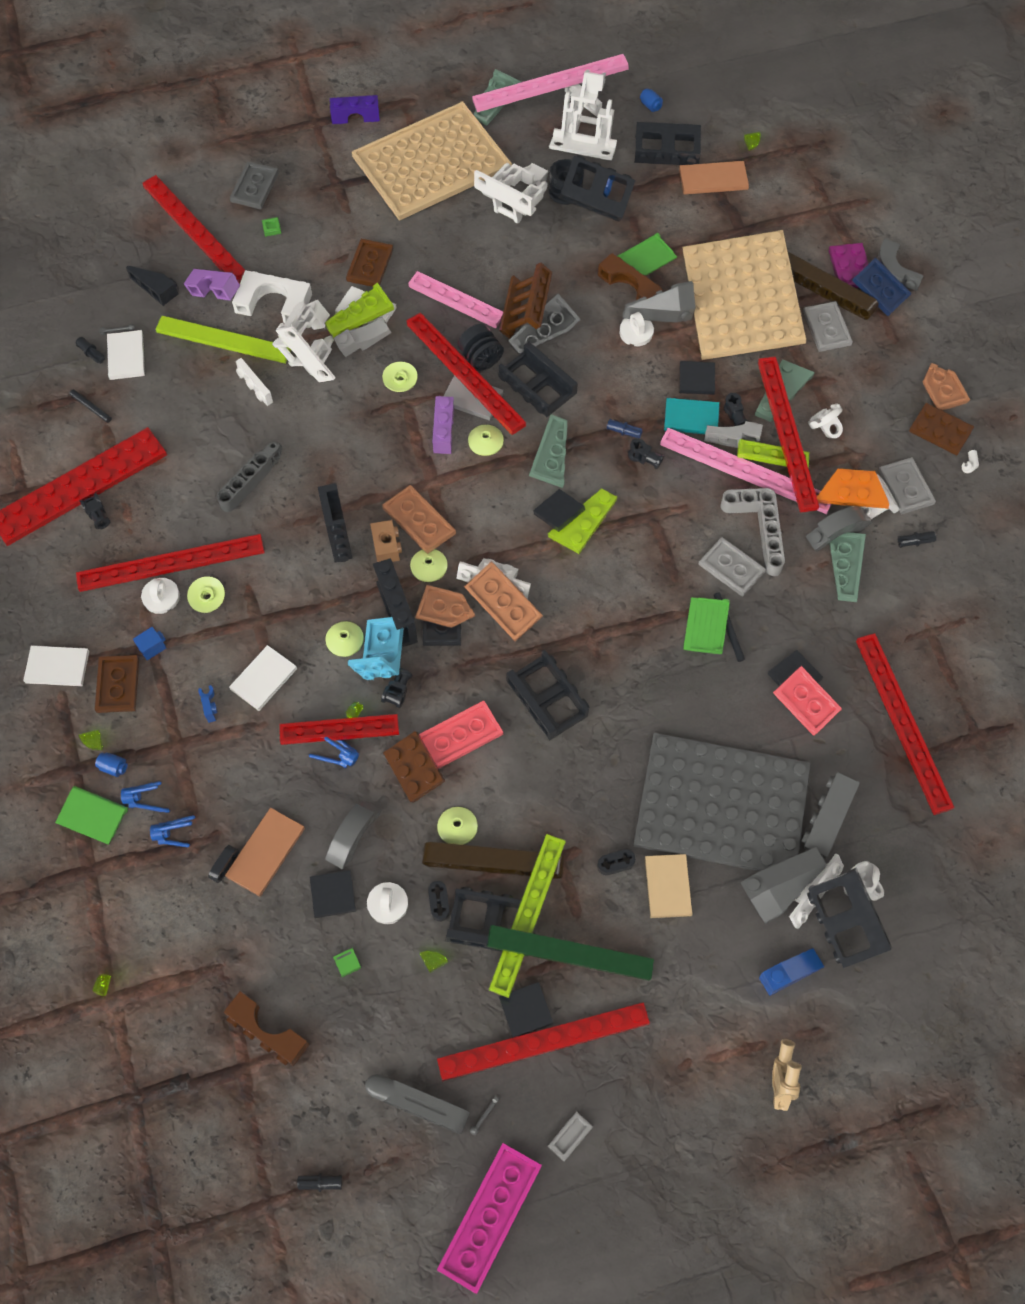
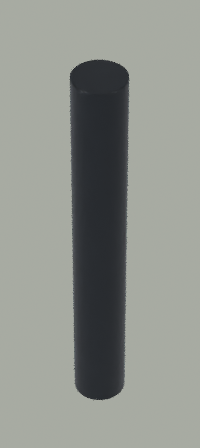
M74 389L70 391V396L105 422L109 423L112 420V417Z

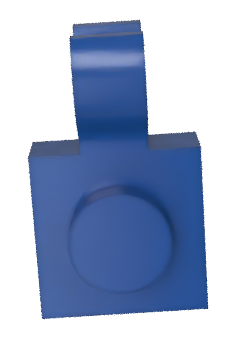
M211 685L209 686L210 691L207 694H204L201 688L198 690L204 715L208 723L216 721L215 714L218 713L215 702H211L215 694Z

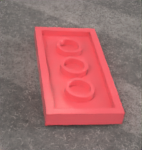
M482 701L419 735L439 769L502 736L503 731L485 701Z

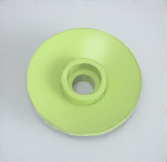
M406 362L392 363L383 372V383L392 391H407L416 384L417 371L411 364Z
M492 425L477 426L468 436V444L471 450L482 456L497 453L502 448L504 442L502 432Z
M436 549L429 554L424 550H420L411 560L412 574L423 582L437 581L447 571V559L443 553Z
M201 577L195 580L187 593L190 606L202 613L216 610L223 603L225 597L223 585L213 577ZM206 595H211L209 599H205Z
M348 621L336 623L326 634L327 647L337 656L346 657L355 654L360 650L364 642L361 628L355 623ZM347 634V637L342 638L341 635Z
M463 807L447 809L442 813L437 824L439 836L448 844L465 845L475 837L478 828L474 814ZM459 821L461 825L459 827H455L453 825L454 822Z

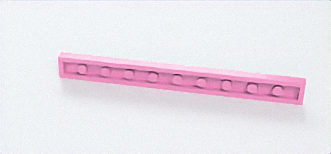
M624 54L472 96L477 112L583 83L584 72L587 69L591 73L602 74L604 72L608 76L629 70V65Z
M670 428L667 429L661 440V446L759 487L772 489L776 494L797 502L791 479L743 458H738L731 453ZM815 489L816 496H818L821 491ZM819 503L817 511L827 515L831 504Z

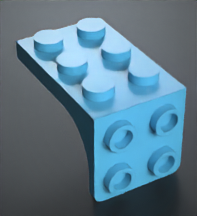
M392 617L367 620L363 658L348 660V666L366 680H373L376 677L390 678L391 676L399 675L404 628L396 630Z

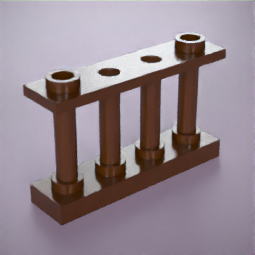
M542 262L536 264L534 276L520 281L514 275L511 277L499 329L509 339L514 335L515 329L529 323L535 329L541 327L552 277V271ZM532 284L531 289L524 292V288ZM529 298L528 303L521 306V302ZM526 312L525 317L518 319L519 314Z

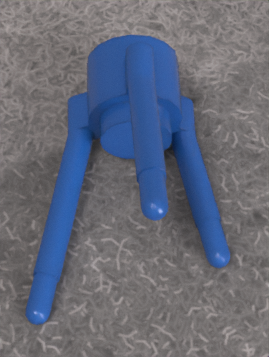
M325 737L324 740L341 751L339 754L341 761L309 754L311 758L338 764L344 768L348 765L352 767L359 757L357 750L348 745L344 740H337L344 746L342 747L328 737Z
M161 781L122 788L121 801L123 804H129V808L170 812L166 808L137 803V801L141 800V792L157 789L158 785H161Z
M192 815L151 825L150 836L152 841L158 840L159 845L168 844L190 847L188 843L166 840V838L170 837V829L192 825V821L189 820L195 819V816Z

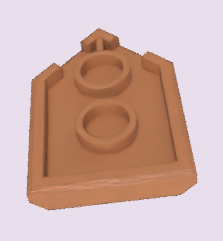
M931 363L922 383L935 407L943 411L969 402L970 398L956 373L949 369L948 371L939 368L938 365Z
M426 585L415 618L452 628L474 617L475 613L468 605L463 594Z

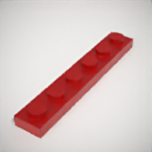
M398 714L279 724L281 745L325 741V737L331 740L399 735Z

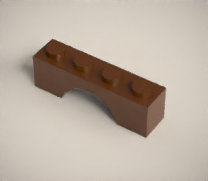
M613 253L598 265V276L610 285L619 282L631 285L637 291L636 300L643 297H653L660 290L663 292L660 285L652 282L647 276L642 275L633 266L628 265Z
M239 991L224 1011L225 1015L228 1016L226 1021L235 1028L239 1025L245 1029L242 1033L252 1041L254 1038L261 1041L259 1046L268 1053L272 1050L278 1054L276 1059L285 1066L288 1063L294 1066L308 1048L309 1043L291 1029L280 1034H269L261 1030L258 1023L260 1007Z

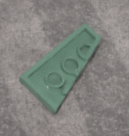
M495 69L493 77L489 81V86L484 93L521 83V81ZM505 105L480 112L475 110L474 116L480 123L487 126Z
M782 359L779 369L789 401L805 386L808 380L812 379L815 372ZM765 392L755 412V416L772 422L773 415Z
M550 415L529 474L530 477L561 488L564 486L567 420Z
M847 532L829 543L838 600L857 602L866 534Z

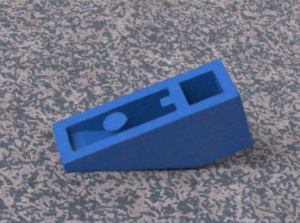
M812 948L762 972L759 979L769 996L824 968V965Z

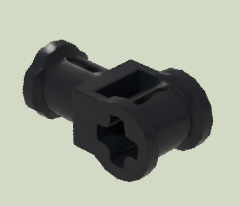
M730 393L725 399V413L728 414L730 420H733L734 426L743 425L745 421L749 422L743 413L744 408L741 403V396L737 393Z
M639 438L631 441L630 450L628 451V457L631 461L639 462L643 465L647 462L653 465L655 469L660 467L665 455H659L651 451L652 447Z
M94 493V496L85 500H79L86 514L91 520L93 519L96 529L108 527L110 519L105 516L104 506L97 493Z
M400 668L399 675L395 676L394 681L390 680L388 686L385 687L381 702L394 704L400 709L404 703L407 693L406 685L408 680L412 678V673Z

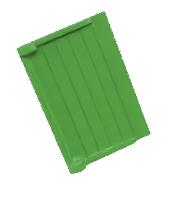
M659 233L617 255V257H620L624 262L633 266L645 276L677 258L673 250L661 239Z
M691 597L683 650L722 654L730 600Z
M73 786L55 823L109 845L123 816L127 813L128 807Z

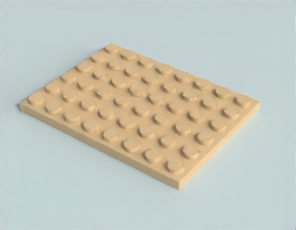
M460 102L352 151V157L399 221L475 186L474 172L476 170L493 177L504 164L509 163L512 166V163L464 102Z
M783 230L683 247L688 282L692 281L694 285L696 306L694 318L702 360L806 344L805 331Z

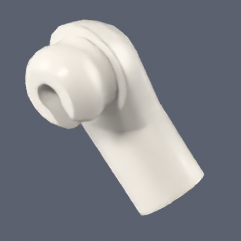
M976 450L968 452L969 461L962 464V471L964 473H972L979 467Z

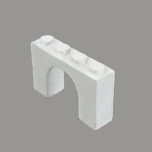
M245 270L240 287L232 303L235 313L252 316L257 301L262 296L268 293L282 294L287 298L281 311L283 322L285 323L299 302L303 301L306 305L309 304L312 291L310 283L304 281L300 282L290 280L289 278Z

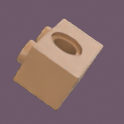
M392 520L371 523L377 562L391 558L392 562L400 561L399 553H402L401 543L396 542V538L399 537L397 526H393Z

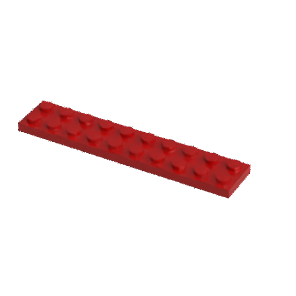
M148 427L1 509V538L7 546L78 507L81 505L79 500L94 496V493L99 495L167 456L166 451Z

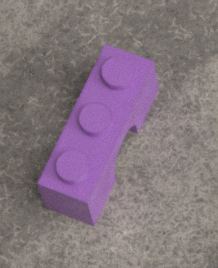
M193 269L184 282L192 296L205 297L212 290L217 299L231 300L240 287L233 273Z
M436 396L432 440L433 453L451 454L454 397Z

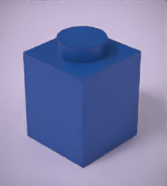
M153 627L133 638L137 648L146 660L151 659L166 649L163 643L166 640L160 631L156 632Z

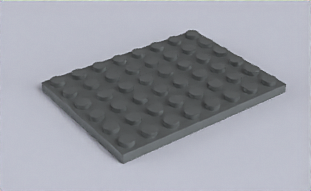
M654 733L633 846L674 855L686 854V857L755 871H762L799 854L810 763Z

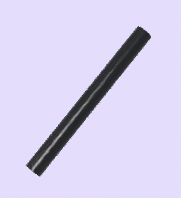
M720 592L713 595L715 599L723 600ZM728 614L726 631L737 661L742 662L745 660Z

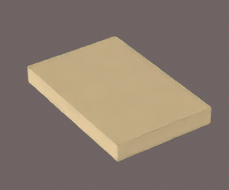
M686 854L645 856L650 918L692 916Z

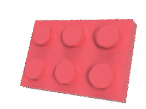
M802 666L773 692L813 736L842 709Z

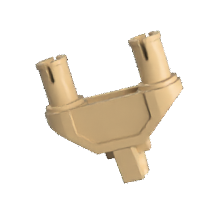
M789 1039L781 1040L779 1056L774 1060L772 1071L774 1108L788 1111L791 1100H796L799 1097L800 1084L798 1080L802 1068L801 1064L792 1060L795 1043Z

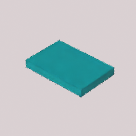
M666 398L664 431L670 428L677 432L706 434L707 425L718 427L719 402Z

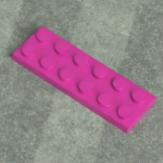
M502 1143L437 1271L472 1292L478 1293L542 1167L541 1164Z

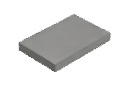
M836 301L803 308L805 319L819 352L852 345L853 341Z
M454 375L443 397H454V409L490 421L493 415ZM493 387L497 391V393L502 397L503 390Z
M913 457L879 467L878 471L898 504L901 515L935 504L936 500Z
M723 537L699 561L701 567L742 597L766 571L763 566Z

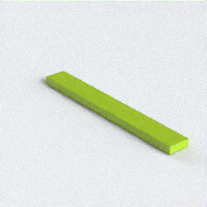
M161 316L156 327V332L280 363L286 364L287 362L286 357L270 341L166 316Z
M546 834L511 929L533 933L566 843L565 840ZM508 951L502 952L489 991L509 998L524 955Z

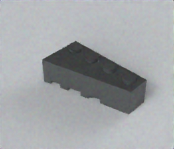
M838 772L834 777L830 776L826 787H828L826 795L822 794L818 803L820 809L818 813L814 812L810 824H813L810 832H805L801 841L805 843L804 849L810 850L816 847L822 857H828L860 782Z

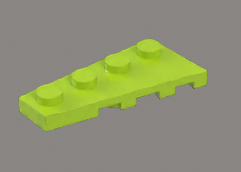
M378 283L369 292H364L359 300L356 302L352 301L347 309L339 311L325 322L326 328L333 338L347 329L353 330L394 310V305Z
M600 489L582 504L585 507V511L560 532L555 529L551 530L548 533V537L580 554L617 501V496L604 489Z

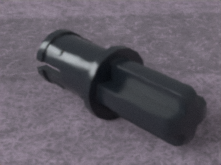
M79 337L76 340V346L84 351L87 357H91L96 363H103L105 356L96 349L94 344H90L84 337Z
M934 531L924 533L914 532L911 535L898 536L897 540L900 543L898 546L899 548L912 545L917 547L920 544L935 542L936 534Z
M319 1173V1175L298 1176L297 1188L299 1190H318L319 1192L322 1190H342V1175L333 1176Z

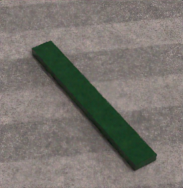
M494 925L490 926L487 942L488 948L648 981L652 979L654 963L652 958Z

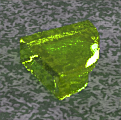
M760 132L744 135V141L748 150L758 146L761 137Z
M358 702L352 703L346 711L347 718L358 717L363 709V705Z
M99 730L79 734L80 740L87 748L103 750Z
M424 951L419 953L429 973L448 963V960L437 952Z
M100 974L92 991L97 995L105 996L111 976Z

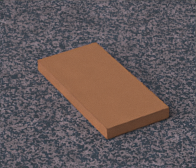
M744 161L680 165L679 167L684 194L748 190L749 188Z
M411 485L382 504L383 509L427 554L456 534V530Z
M492 561L464 586L515 642L543 617Z
M270 808L225 874L226 878L261 897L305 830V827Z

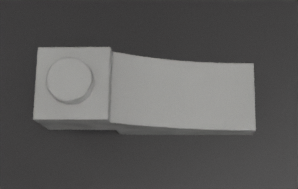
M383 317L366 326L354 330L347 329L334 337V340L343 355L347 357L359 348L364 351L392 332Z
M747 421L743 425L734 427L707 425L704 441L738 448L740 439L759 442L763 425Z

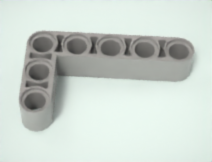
M769 488L725 491L720 506L724 512H758L765 569L769 575L778 576L783 569L785 557L775 492Z

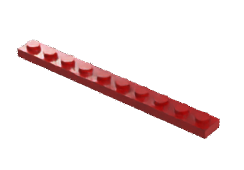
M157 175L142 183L143 187L222 272L233 273L240 284L245 269Z
M421 313L407 320V326L511 435L526 427V422Z
M776 356L761 358L758 360V366L800 513L816 511L819 509V503Z
M261 534L76 572L78 590L83 592L263 554L265 552Z
M876 634L857 638L858 648L933 815L953 810L954 805Z
M643 1002L437 1058L443 1082L649 1025L650 1022Z

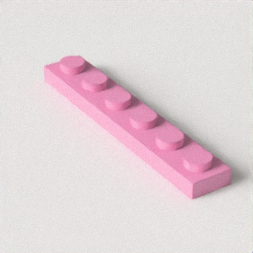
M417 271L409 281L410 288L489 326L497 328L502 320L503 311Z

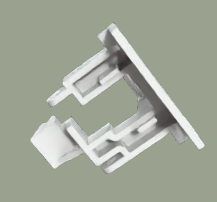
M587 69L584 72L582 89H574L571 103H569L570 92H566L562 129L554 128L549 149L612 161L617 140L610 139L614 110L611 109L612 100H608L607 109L600 108L598 118L581 114L584 102L595 104L598 91H602L604 87L606 73H591ZM580 123L597 125L595 136L577 133ZM561 142L563 145L558 146L554 143ZM607 151V152H609L610 154L605 155V154H602L601 152Z
M506 163L493 177L476 170L474 172L475 188L480 190L483 195L493 199L494 212L501 213L518 224L522 219V214L531 216L536 211L535 206L543 199L548 185L546 182L548 170L533 163L524 168L516 164L511 166L509 163ZM479 177L484 178L486 182L480 180ZM519 181L529 185L523 192L510 186H515ZM502 202L510 205L513 208V212L502 207Z
M318 300L307 305L302 301L294 307L285 324L280 323L276 329L279 338L272 345L281 351L289 361L288 364L290 366H303L318 382L334 380L335 376L324 364L332 350L330 347L334 341L332 336H328L324 340H314L311 347L301 336L305 328L312 327L314 330L325 328L326 325L324 323L330 314ZM286 347L290 348L296 354V357Z

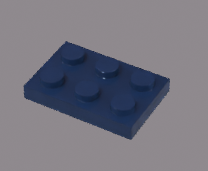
M877 258L871 261L852 280L864 293L878 301V307L887 316L912 294Z

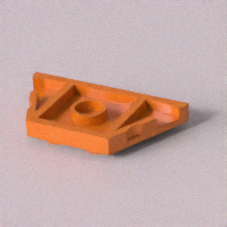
M837 469L817 496L818 503L889 509V501L875 471Z

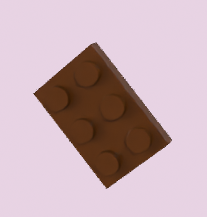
M361 238L346 276L347 282L373 287L376 283L380 285L394 250L393 245Z
M926 403L909 432L957 456L973 431L974 426Z
M138 655L99 657L95 699L96 713L136 711Z
M416 731L383 752L409 801L412 803L445 782L427 747Z

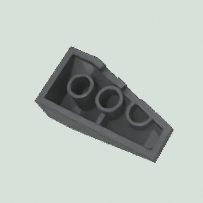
M693 282L678 283L672 285L668 291L662 292L660 290L653 297H643L626 304L622 314L623 319H630L632 314L640 312L643 319L649 321L676 323L691 320L696 309Z
M557 293L546 302L541 327L535 329L529 323L524 324L508 342L520 354L524 352V345L527 342L537 346L568 332L581 319Z
M815 847L759 871L740 883L764 923L767 924L784 914L788 906L801 895L805 887L814 881L827 864Z

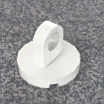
M636 312L630 316V319L622 321L619 334L626 344H634V346L639 347L651 341L654 327L651 321L644 320L641 313Z
M836 403L830 406L831 409H822L812 416L810 421H808L810 428L820 427L828 438L839 437L842 434L843 427L837 416L843 409L840 404ZM831 425L836 426L835 434L830 433Z
M154 578L143 588L141 599L144 606L150 612L163 614L176 607L180 599V592L172 580Z
M869 861L856 864L852 869L857 868L871 900L877 901L884 896V889L879 882V868Z
M391 882L381 883L375 886L369 893L367 909L377 922L393 924L406 914L408 897L404 889L398 884Z

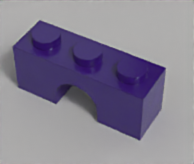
M378 95L330 98L332 124L348 123V116L353 113L362 115L364 122L380 121Z

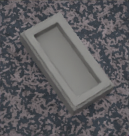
M576 1111L550 1142L548 1148L565 1162L593 1126Z

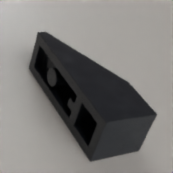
M129 265L126 267L130 279L162 306L178 295L177 284L172 278L169 279L162 273Z

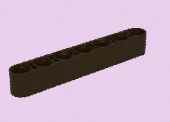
M788 252L794 282L831 302L836 301L838 306L864 320H868L878 308L879 303L875 298Z
M426 842L424 844L422 864L437 868L531 876L539 852ZM562 855L552 879L563 877L564 856Z

